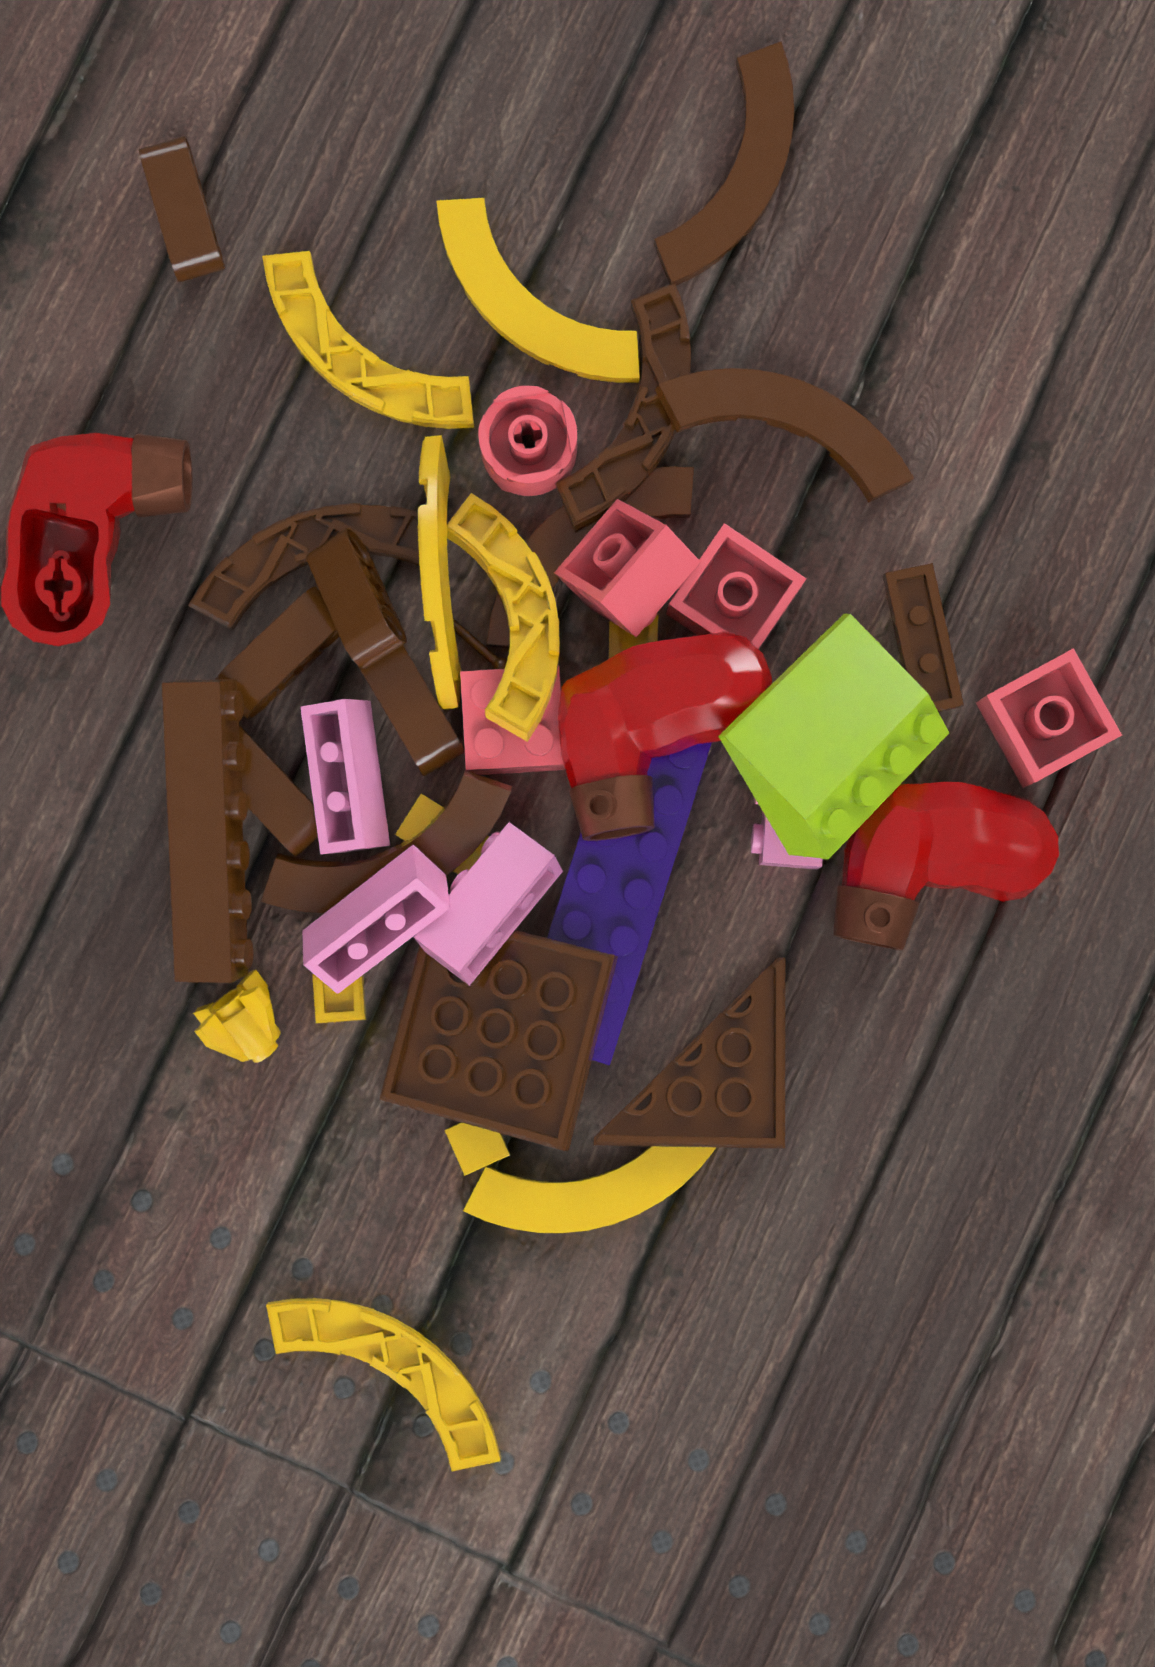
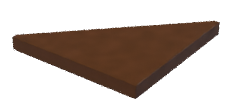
M778 957L740 993L593 1137V1145L785 1149V958Z

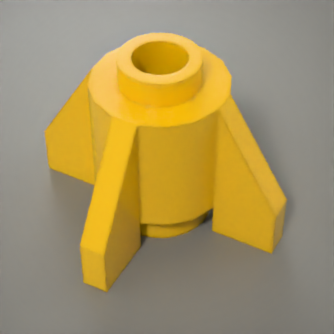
M256 969L250 971L237 985V988L223 995L215 1003L212 1002L198 1007L193 1013L201 1023L194 1032L204 1045L240 1062L252 1059L254 1063H258L269 1057L278 1047L276 1040L279 1038L281 1031L275 1024L268 985Z

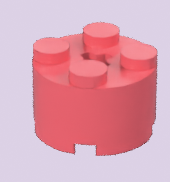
M518 386L508 389L493 400V403L481 419L478 438L482 461L487 473L501 490L522 496H537L552 491L556 488V482L570 476L577 456V425L570 408L556 396L548 393V390L538 386ZM532 435L535 447L525 449L524 444H522V436Z

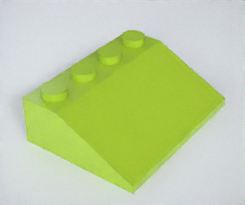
M843 614L718 737L787 853L794 856L829 859L949 734V731L929 694L851 614Z

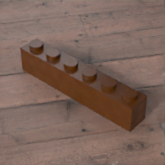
M237 679L163 682L162 698L175 982L232 983L249 974L248 969L252 966L254 957L252 941L247 939L246 921L249 919L252 909L251 894L248 890H245V870L249 866L250 849L247 841H243V821L247 817L248 799L246 793L241 791V771L246 763V749L244 743L239 741V721L244 714V699L242 693L237 690Z

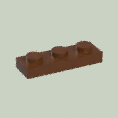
M933 563L886 572L882 577L902 667L929 694L938 712L961 708L964 706Z

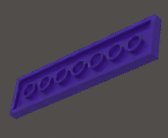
M712 742L696 744L680 752L652 758L647 775L653 778L654 829L632 836L599 841H585L580 833L547 938L618 956L592 1058L594 1061L610 1066Z

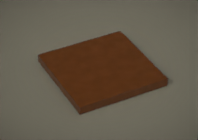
M515 930L469 986L427 954L419 945L379 1100L555 1149L569 1151L618 956Z

